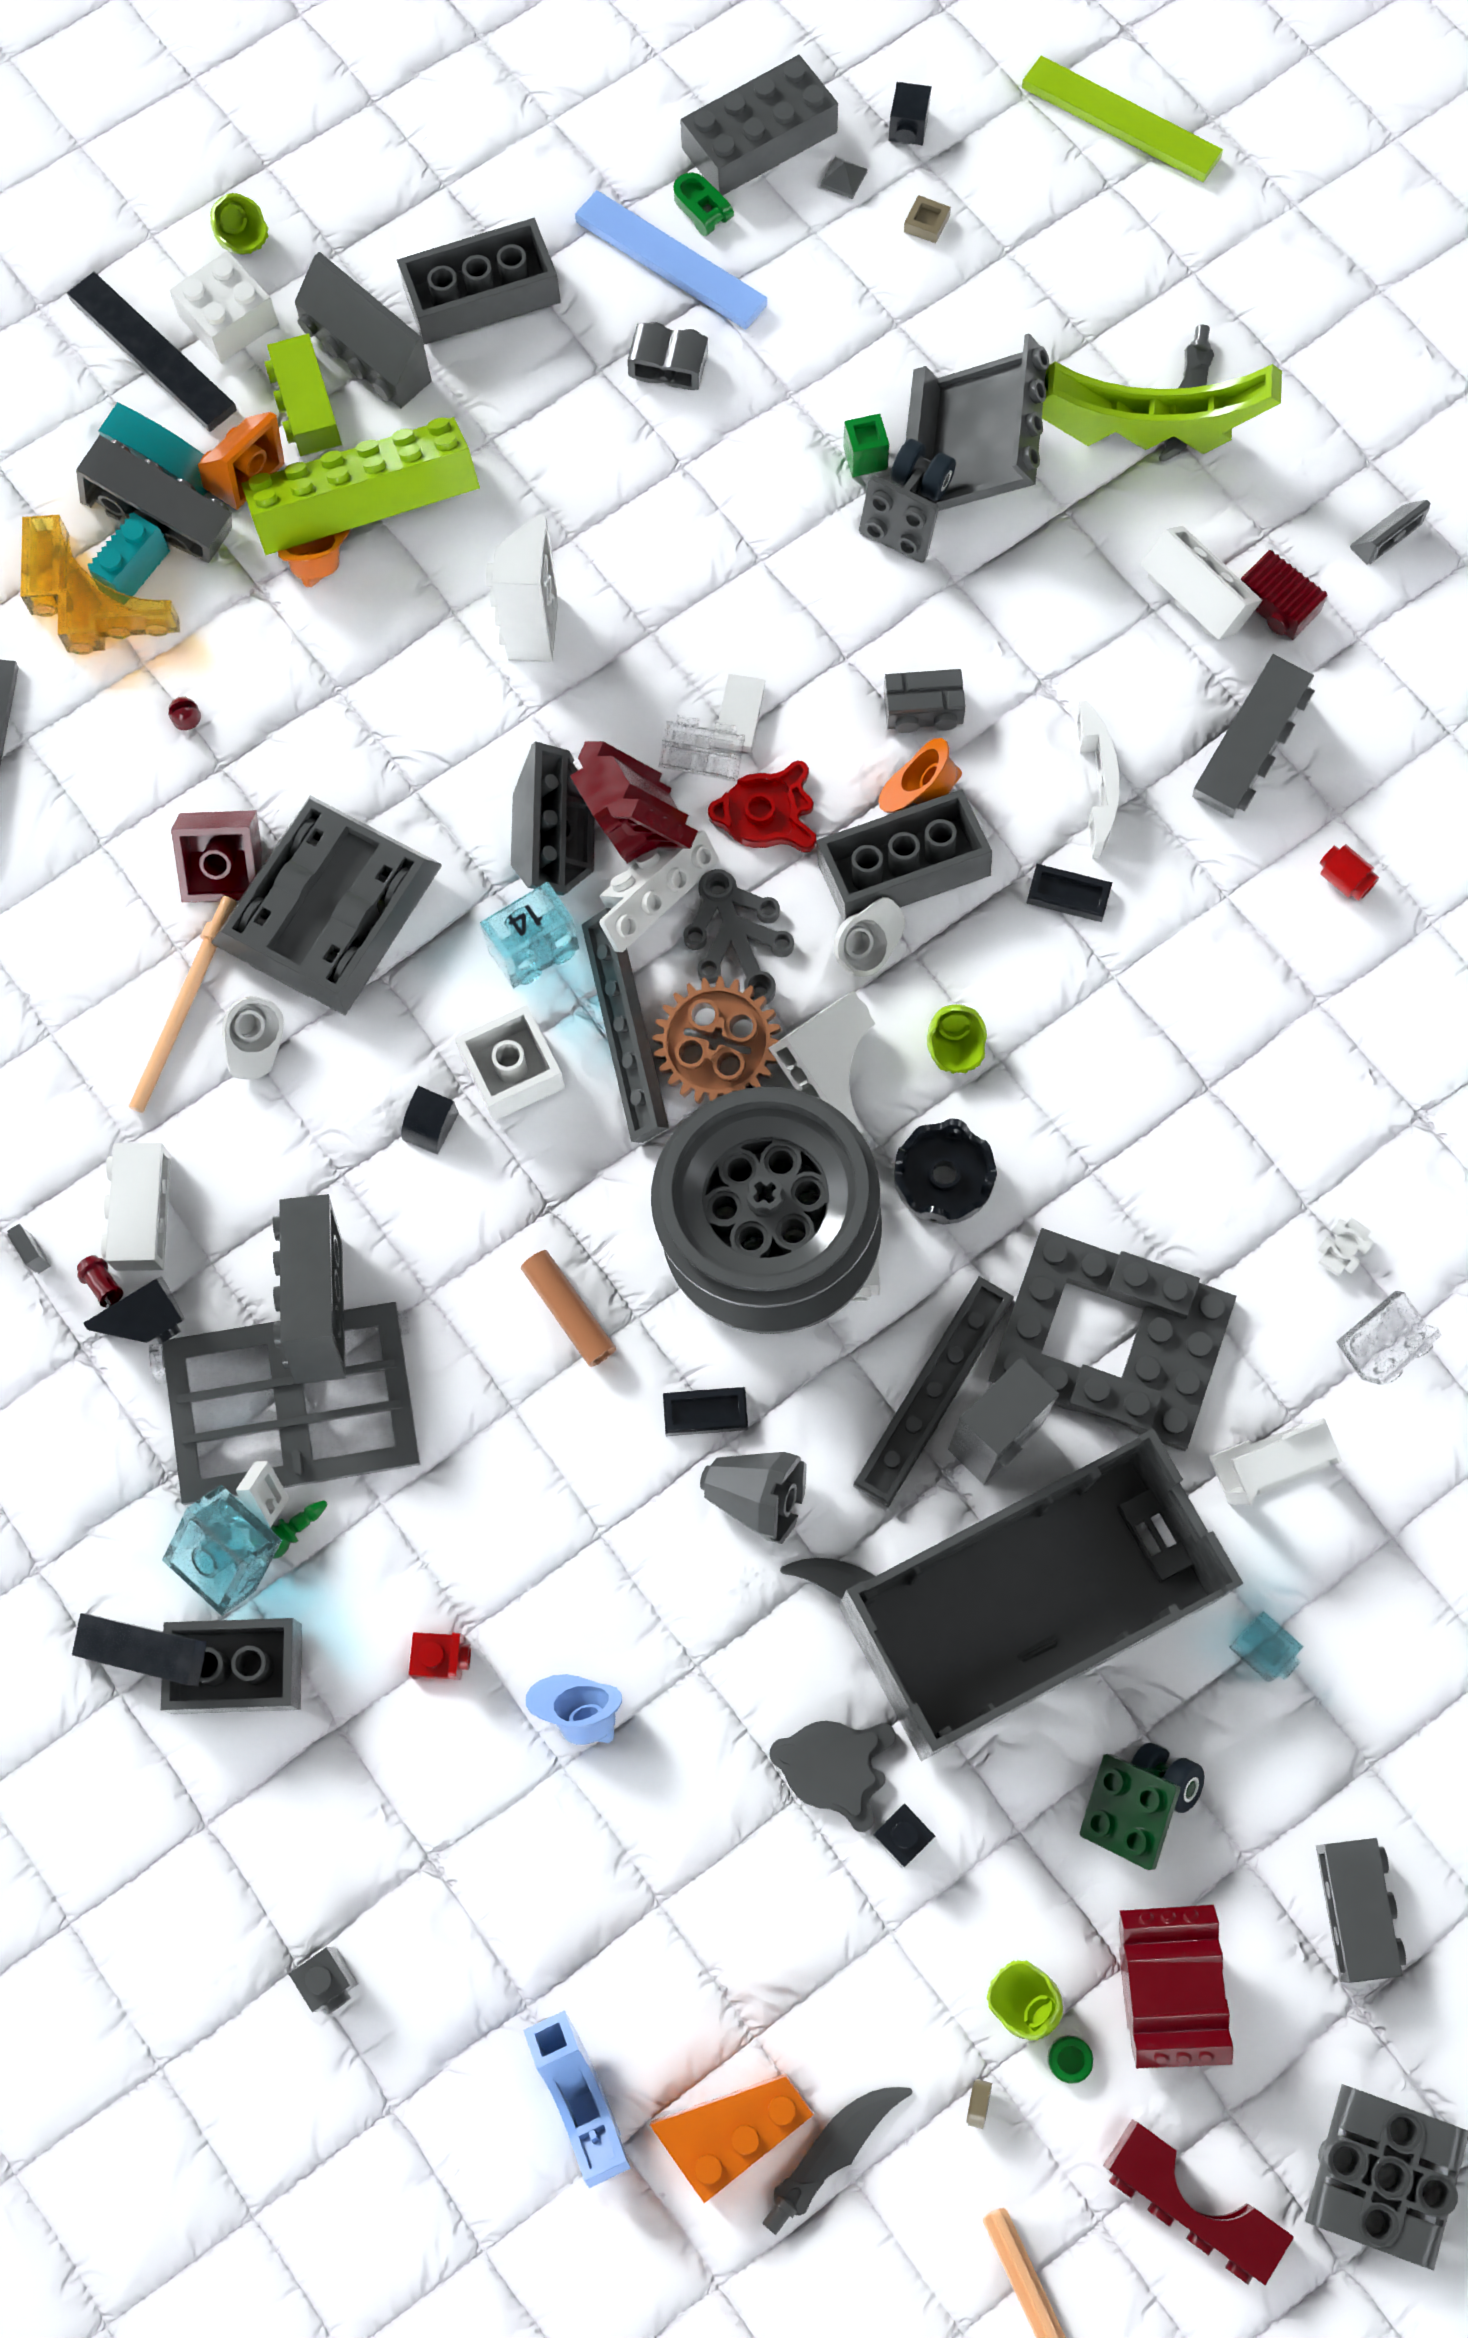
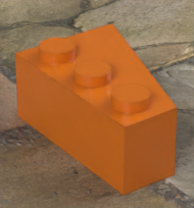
M784 2073L716 2099L694 2105L688 2109L652 2120L650 2127L702 2202L706 2203L814 2114L791 2079Z

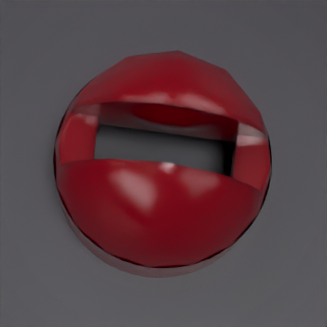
M186 696L177 697L170 703L168 715L172 724L177 729L191 730L199 724L201 712L192 699Z

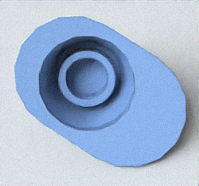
M562 1674L552 1675L539 1680L527 1692L526 1707L530 1713L542 1720L556 1724L568 1742L575 1745H586L596 1741L610 1743L613 1740L615 1712L622 1704V1693L617 1687L601 1684L580 1676Z

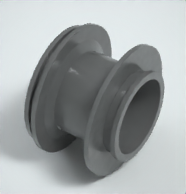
M781 1087L746 1088L720 1096L694 1111L679 1125L665 1144L654 1170L651 1185L652 1217L669 1269L686 1297L706 1315L722 1324L742 1331L759 1334L789 1333L811 1327L830 1318L844 1308L862 1289L875 1265L882 1238V1215L879 1175L874 1157L867 1142L855 1125L843 1113L818 1097ZM811 1191L817 1193L820 1197L815 1203L805 1205L798 1201L799 1196L802 1193ZM761 1195H764L767 1198L773 1196L774 1201L771 1203H768L766 1200H762L759 1202L758 1197ZM724 1206H731L737 1210L735 1215L727 1220L719 1219L715 1214ZM791 1229H798L805 1233V1237L797 1243H790L783 1239L785 1233ZM756 1236L763 1240L761 1247L756 1250H746L742 1247V1243L748 1237Z

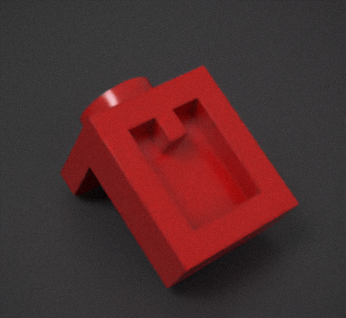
M413 1632L408 1675L410 1677L461 1680L462 1670H469L471 1644H465L466 1637L461 1633L452 1632V1635Z

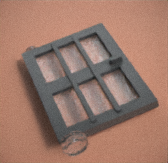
M396 1301L344 1310L346 1379L295 1384L291 1370L283 1368L281 1348H276L273 1334V1324L275 1322L168 1339L162 1344L153 1343L149 1345V1361L154 1382L156 1385L167 1383L181 1503L183 1505L238 1496L236 1489L255 1461H269L283 1488L420 1465L402 1335L410 1334L409 1321L406 1310L398 1311Z

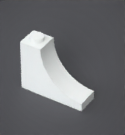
M853 990L768 1049L797 1091L808 1093L829 1103L843 1113L860 1133H863L865 1130L858 1120L851 1100L849 1073L853 1054L858 1043L876 1023L871 1017L865 1002L859 999Z

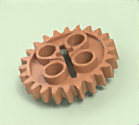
M722 976L718 977L715 987H711L707 979L702 978L701 990L696 991L688 983L686 984L689 994L687 997L684 998L676 992L673 994L674 999L678 1003L675 1008L663 1005L662 1008L669 1016L668 1020L656 1019L655 1023L664 1030V1033L652 1036L654 1042L663 1045V1048L656 1050L653 1054L656 1059L667 1060L658 1069L662 1074L673 1072L668 1080V1084L671 1087L681 1082L683 1083L680 1094L684 1098L694 1090L695 1102L700 1104L706 1095L712 1101L725 1094L746 1089L750 1085L753 1088L761 1087L758 1081L760 1075L770 1079L773 1077L766 1066L768 1063L778 1064L768 1048L779 1041L773 1039L772 1036L781 1032V1027L779 1024H768L776 1016L774 1009L762 1012L767 999L762 996L753 1001L755 993L753 986L750 985L742 993L740 992V982L738 979L732 982L730 988H726ZM710 1008L714 1010L715 1018L712 1023L706 1026H699L695 1023V1016L701 1009ZM748 1020L752 1022L753 1030L747 1037L738 1038L733 1035V1027L738 1021ZM691 1029L713 1039H717L719 1033H722L724 1040L728 1044L748 1047L751 1049V1053H740L725 1045H718L716 1050H713L708 1040L686 1036L684 1031ZM693 1045L701 1047L703 1052L699 1061L693 1064L683 1061L685 1049ZM735 1057L739 1059L740 1068L734 1075L727 1076L720 1072V1065L726 1058Z

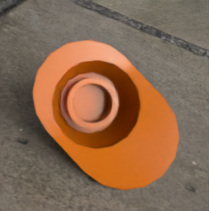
M350 529L292 548L278 551V557L288 562L292 573L296 577L301 578L305 587H313L323 577L331 575L338 569L340 545L348 536Z
M942 738L932 739L909 762L899 769L886 782L878 800L880 809L886 813H894L906 808L911 803L921 804L949 794L953 786L961 778L962 771L949 757L948 742Z

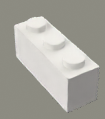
M1183 525L1165 529L1140 563V566L1149 573L1148 578L1153 584L1166 589L1174 597V603L1179 609L1186 613H1191L1201 623L1200 627L1203 632L1218 640L1236 635L1262 602L1259 596Z
M113 1143V1154L107 1158L106 1175L111 1184L110 1195H106L103 1202V1212L105 1219H108L107 1234H103L101 1238V1255L115 1271L164 1270L171 1154L162 1143Z

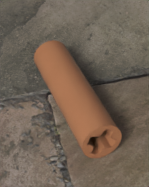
M542 1250L528 1258L520 1269L588 1366L594 1367L610 1357L616 1350L615 1345L547 1250Z

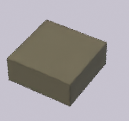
M918 195L904 222L903 232L936 244L950 218L951 207Z

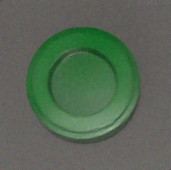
M1070 2035L1059 2037L1051 2044L1047 2054V2063L1050 2071L1056 2078L1065 2083H1079L1085 2080L1092 2071L1094 2063L1093 2053L1088 2044L1078 2037Z

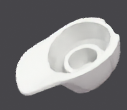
M882 897L860 913L848 917L840 925L834 939V955L839 965L851 974L858 977H867L877 973L886 964L901 939L906 921L903 912L892 899Z
M247 996L234 1002L226 1012L222 1022V1037L225 1044L227 1067L233 1077L253 1080L265 1076L271 1070L284 1030L283 1014L274 1002L262 997Z

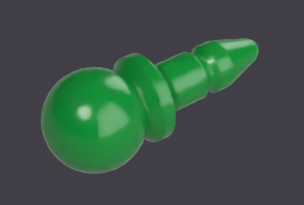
M322 1500L308 1505L304 1508L303 1512L297 1513L288 1523L281 1517L277 1525L263 1528L256 1538V1547L259 1553L268 1559L282 1557L288 1551L290 1543H297L299 1541L295 1536L296 1533H300L307 1528L310 1522H315L319 1519L327 1508V1502Z

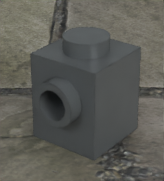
M335 1946L324 1948L289 1973L312 2013L325 2009L330 2014L351 1999L348 1992L358 1985L357 1980Z

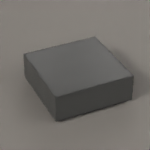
M20 1223L7 1231V1235L23 1262L31 1270L39 1274L51 1267L32 1234Z

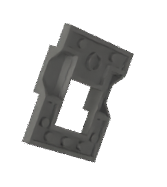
M1041 1228L988 1381L995 1383L1022 1357L1059 1393L1054 1405L1067 1410L1097 1414L1125 1424L1140 1435L1154 1428L1162 1444L1186 1451L1237 1296L1199 1283V1277L1122 1250L1120 1254H1116ZM1066 1283L1143 1309L1121 1377L1084 1364L1082 1367H1078L1042 1354Z

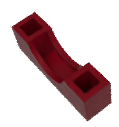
M1131 2119L1103 2164L1106 2169L1113 2173L1108 2182L1131 2199L1136 2191L1151 2201L1147 2211L1169 2227H1171L1174 2220H1177L1190 2230L1185 2239L1208 2256H1210L1213 2249L1219 2251L1229 2259L1224 2268L1247 2285H1249L1254 2277L1266 2286L1294 2236L1248 2203L1224 2215H1208L1191 2208L1180 2193L1176 2182L1175 2160L1177 2150L1139 2122Z

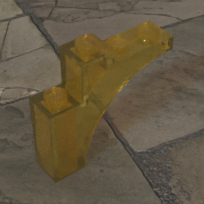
M60 515L22 517L20 597L31 615L51 617L58 614L57 635L68 653L87 655L93 651H105V637L125 639L132 635L147 634L160 637L167 633L180 632V618L171 600H150L128 596L101 584L91 577L75 560L70 545V534Z

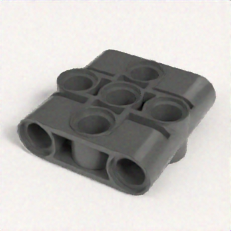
M1341 2084L1327 2139L1322 2142L1318 2150L1320 2165L1304 2221L1434 2271L1448 2215L1454 2211L1458 2203L1456 2184L1468 2141V2130ZM1403 2117L1408 2125V2135L1402 2142L1395 2143L1390 2134V2127L1394 2120ZM1341 2128L1368 2138V2146L1338 2135L1339 2129ZM1346 2146L1352 2153V2164L1346 2171L1338 2172L1333 2162L1334 2155L1338 2149ZM1420 2158L1448 2168V2175L1418 2165ZM1391 2163L1397 2173L1396 2180L1391 2187L1383 2189L1378 2181V2172L1382 2166ZM1326 2177L1356 2187L1355 2194L1325 2183ZM1436 2180L1441 2190L1440 2197L1436 2203L1427 2205L1423 2199V2188L1429 2181ZM1407 2207L1436 2217L1435 2224L1407 2214ZM1380 2210L1384 2216V2226L1378 2234L1370 2235L1366 2229V2218L1372 2211Z

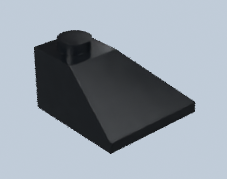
M160 1276L83 1324L89 1331L148 1343L156 1338L159 1344H162L181 1332L177 1324L185 1320V1317L167 1283Z

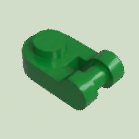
M693 172L685 173L675 180L673 185L674 202L694 222L696 229L702 236L706 237L713 232L715 225L720 221L725 223L734 217V210L731 204L702 175ZM706 205L712 208L708 213L703 209Z

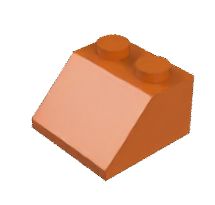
M267 412L246 417L237 427L230 429L225 438L213 450L206 452L198 463L203 488L235 510H238L247 501L241 483L248 481L252 476L259 473L272 474L277 472L285 464L277 415Z

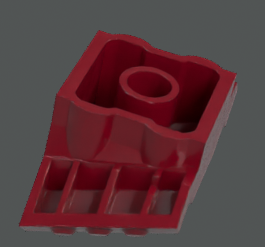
M585 741L578 756V760L583 768L570 775L592 815L626 864L658 847L691 849L698 830L685 824L689 815L679 810L670 796L672 788L660 782L662 773L604 741Z
M1198 1905L1120 1910V1966L1127 2029L1130 2030L1131 2049L1136 2069L1233 2065L1234 2046L1229 2031L1230 2012L1225 1995L1223 1953L1219 1942V1920L1215 1906Z

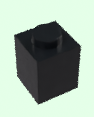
M897 81L890 114L888 141L923 146L930 112L932 86Z
M904 1803L871 1837L901 1868H905L935 1835Z

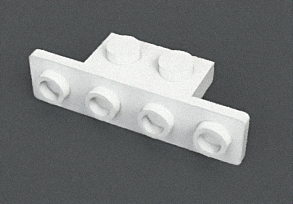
M698 830L691 849L678 848L675 852L651 850L637 857L636 863L611 880V886L600 895L605 907L611 908V910L600 919L599 923L615 952H623L699 882L705 873L709 872L719 863V857L705 831Z

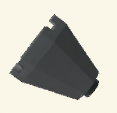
M787 1452L717 1457L710 1466L707 1465L704 1468L700 1479V1488L704 1490V1498L747 1528L765 1540L783 1544L794 1529L798 1519L797 1514L791 1513L794 1504H802L805 1496L807 1464L801 1461L802 1458L800 1456Z

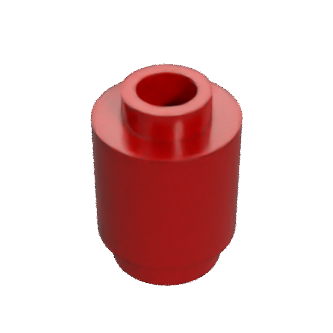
M1347 844L1340 849L1334 845L1319 862L1324 867L1320 875L1346 897L1350 898L1353 896L1357 901L1362 900L1380 879L1373 872L1375 867Z

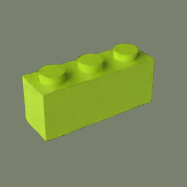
M309 333L267 344L271 360L264 361L270 383L278 382L280 390L273 391L279 413L287 412L289 420L283 421L282 424L288 444L296 442L300 457L341 446V438Z

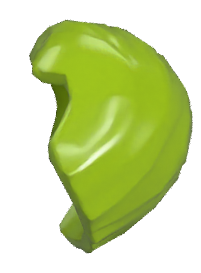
M228 193L212 206L210 225L215 239L223 249L240 255L251 254L256 250L262 249V245L269 237V227L264 220L261 208L255 201L242 194Z
M951 1004L939 1009L932 1018L927 1032V1048L938 1068L945 1072L950 1071L952 1074H966L968 1071L979 1067L985 1058L986 1025L979 1013L971 1007L962 1004Z
M1013 1960L1005 1968L1000 1969L995 1978L990 1981L986 1997L988 2007L1012 2035L1029 2041H1037L1048 2036L1059 2025L1064 2010L1062 1996L1056 1983L1040 1968L1027 1960Z

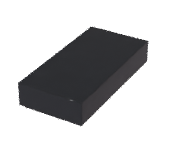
M1037 863L1026 903L1102 922L1113 882Z
M745 1387L663 1393L666 1437L748 1430Z

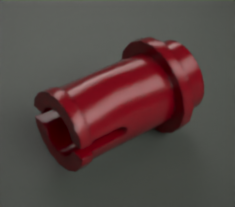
M91 1255L79 1262L77 1265L78 1280L82 1284L88 1285L102 1307H106L107 1304L110 1307L121 1300L124 1294L123 1289L118 1286L108 1272V1263L105 1259Z

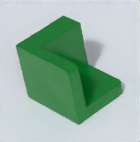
M878 413L844 421L843 448L852 478L887 470L890 444L881 414Z

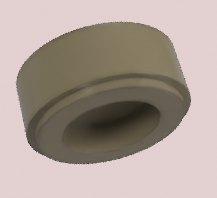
M979 2079L974 2081L966 2119L968 2126L984 2130L992 2090L991 2082Z

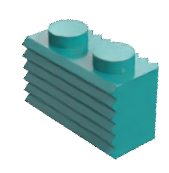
M130 513V518L124 519L125 524H121L120 529L115 530L116 535H112L111 540L106 541L107 546L101 547L102 551L97 552V557L92 558L93 563L87 564L99 591L122 606H126L170 552L161 530L136 513Z

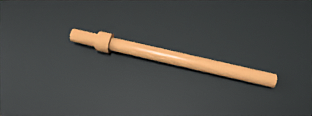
M222 896L212 921L206 922L200 936L203 939L128 1106L137 1112L144 1113L217 947L211 942L237 904L230 897Z

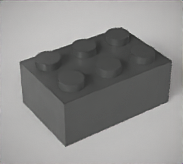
M294 1618L163 1622V1631L207 1641L198 1686L185 1685L161 1678V1711L170 1714L301 1710L302 1623Z

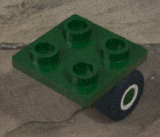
M1146 1743L1141 1746L1132 1758L1131 1763L1113 1754H1104L1080 1828V1836L1146 1870H1155L1173 1812L1185 1813L1189 1811L1201 1795L1205 1780L1202 1766L1187 1758H1179L1169 1765L1166 1763L1170 1756L1169 1751L1154 1743Z

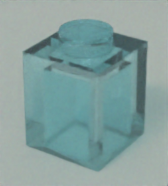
M1264 1611L1256 1615L1229 1646L1236 1655L1267 1682L1275 1680L1278 1676L1283 1680L1288 1678L1301 1661L1296 1655L1304 1647Z

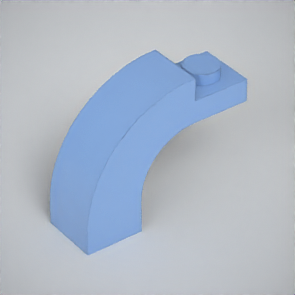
M565 2010L523 2030L536 2069L546 2083L562 2117L584 2182L588 2188H592L631 2169L620 2139L621 2134L607 2097L587 2051Z

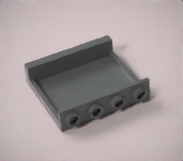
M1030 333L1024 335L1023 352L939 378L927 366L913 369L905 442L908 439H914L923 443L926 447L925 458L931 461L938 453H944L953 457L956 461L951 482L944 495L938 501H933L921 494V487L917 493L918 496L937 504L939 511L1036 485L1037 468L1040 465L1039 442L1040 435L1043 432L1042 410L1043 402L1046 400L1045 377L1046 369L1049 367V356L1046 349L1040 346Z

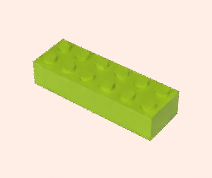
M444 417L431 420L426 426L413 430L408 428L394 432L391 437L378 441L365 440L360 442L355 448L342 452L330 451L323 454L320 459L307 463L294 462L286 466L284 470L272 474L259 473L252 476L248 481L241 483L265 556L480 489L469 447L454 417L448 419Z

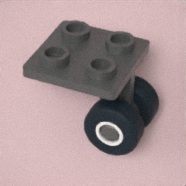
M908 439L900 448L891 470V480L904 487H899L873 475L868 481L859 532L872 540L923 563L928 557L939 506L918 496L917 493L921 487V494L933 501H938L944 495L951 482L956 461L953 457L944 453H938L931 461L925 458L926 447L923 443L914 439Z

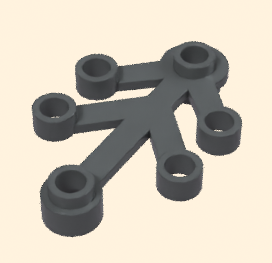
M713 869L705 873L699 881L698 892L703 901L692 924L688 925L684 930V943L691 950L702 949L707 943L706 928L718 909L723 922L706 958L698 963L699 979L702 981V978H706L709 984L717 982L718 977L721 976V962L730 943H732L746 977L744 991L750 985L754 989L756 987H764L767 990V993L764 995L767 999V1005L775 997L776 983L772 975L760 970L747 937L770 946L772 953L782 958L789 956L793 952L794 938L787 931L777 932L738 916L733 904L756 911L757 917L761 922L771 924L779 918L780 905L772 897L762 898L738 888L735 878L729 872L722 869ZM714 886H722L725 891L721 894H714L711 892V889ZM765 906H772L775 912L766 915L762 913L761 909ZM693 932H698L702 935V938L699 941H691L688 936ZM784 939L789 942V946L781 949L775 943L778 940ZM707 966H712L716 969V972L713 975H705L702 970ZM754 994V997H753L752 1000L754 1001V1000H756L757 998L762 997V996H756V995Z

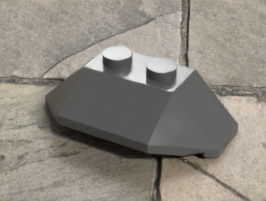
M535 741L531 745L513 791L510 865L528 888L564 896L594 872L595 818L570 775L578 771L573 764L575 760L571 752Z

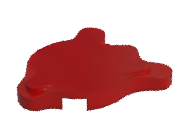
M797 760L777 773H755L739 778L737 784L728 793L726 791L721 798L710 803L708 807L710 822L724 829L735 841L744 846L768 848L782 844L792 846L801 852H811L816 846V834L799 820L800 816L808 815L814 809L812 798L803 789L809 777L808 765L803 761Z

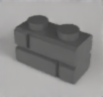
M962 669L885 674L883 693L887 730L896 729L900 733H912L917 731L919 727L934 726L937 730L947 731L954 729L959 724H963L965 697Z

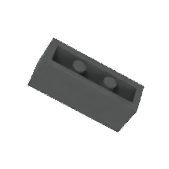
M1377 1838L1315 1845L1340 1982L1353 1983L1402 1977L1401 1966L1406 1965V1953L1401 1938H1396L1393 1919H1397L1398 1913L1395 1897L1392 1892H1387L1384 1874L1389 1872V1863L1385 1848L1383 1846L1379 1847Z

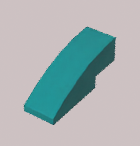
M117 402L98 430L99 434L109 441L117 440L123 443L133 455L143 461L144 459H149L163 469L164 473L176 480L178 478L186 480L194 486L198 493L205 496L208 491L203 488L198 463L204 454L160 424Z

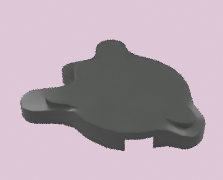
M825 1720L811 1723L791 1737L776 1740L771 1745L769 1754L771 1762L781 1769L789 1787L801 1801L818 1809H830L839 1812L849 1821L853 1829L858 1832H866L874 1824L870 1799L886 1781L884 1773L872 1767L871 1759L889 1748L894 1743L896 1736L893 1727L887 1723H881L864 1730H856L839 1722Z

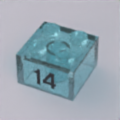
M549 882L544 883L480 922L488 952L513 989L520 984H531L541 976L543 970L553 964L560 965L567 962L574 956L575 951L579 949L573 917Z
M220 1485L186 1508L162 1561L223 1616L256 1592L282 1540L269 1526L265 1525L246 1508L238 1498L234 1497L225 1487Z

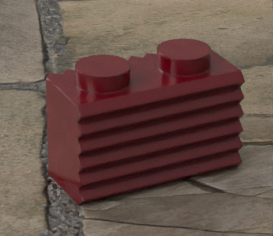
M1268 550L1240 579L1262 599V602L1255 611L1267 620L1270 629L1278 635L1285 634L1291 640H1294L1319 615L1328 596L1326 591H1322L1320 586L1310 582L1308 577H1304L1296 568H1292L1291 564L1286 563L1285 559H1281L1279 554H1275L1273 550Z

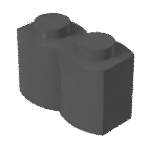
M658 322L638 323L627 360L628 376L647 383H665L674 388L699 390L708 356V337L694 329L672 331Z

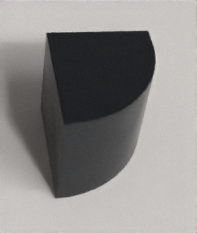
M418 1085L404 1116L401 1130L402 1139L438 1155L459 1115L455 1102Z

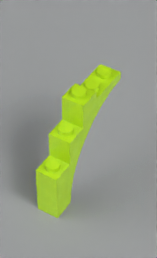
M1055 361L1046 369V400L1043 402L1042 419L1088 447L1116 432L1144 450H1148L1174 436L1198 452L1205 454L1231 441L1232 428L1281 404L1282 370L1271 364L1246 376L1217 384L1192 388L1153 389L1104 382L1077 373Z

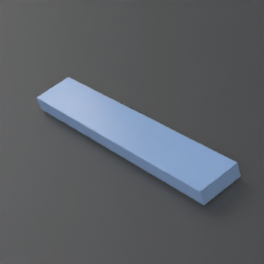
M598 190L575 213L576 223L745 330L767 306V297Z

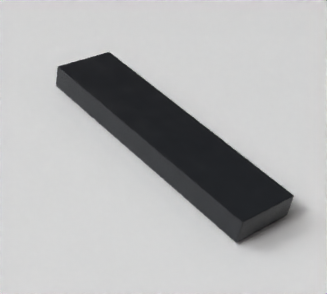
M80 1613L72 1656L185 1685L198 1686L207 1641L94 1614Z

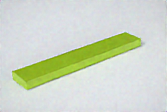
M1042 55L1023 78L1022 89L1203 183L1222 157V148Z

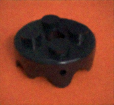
M950 1118L941 1123L919 1126L905 1143L899 1147L894 1167L895 1188L904 1205L919 1218L938 1224L959 1223L979 1212L990 1198L997 1177V1169L991 1146L986 1140L979 1138L971 1132L964 1121ZM939 1166H948L954 1170L956 1178L949 1184H941L935 1180L933 1171Z

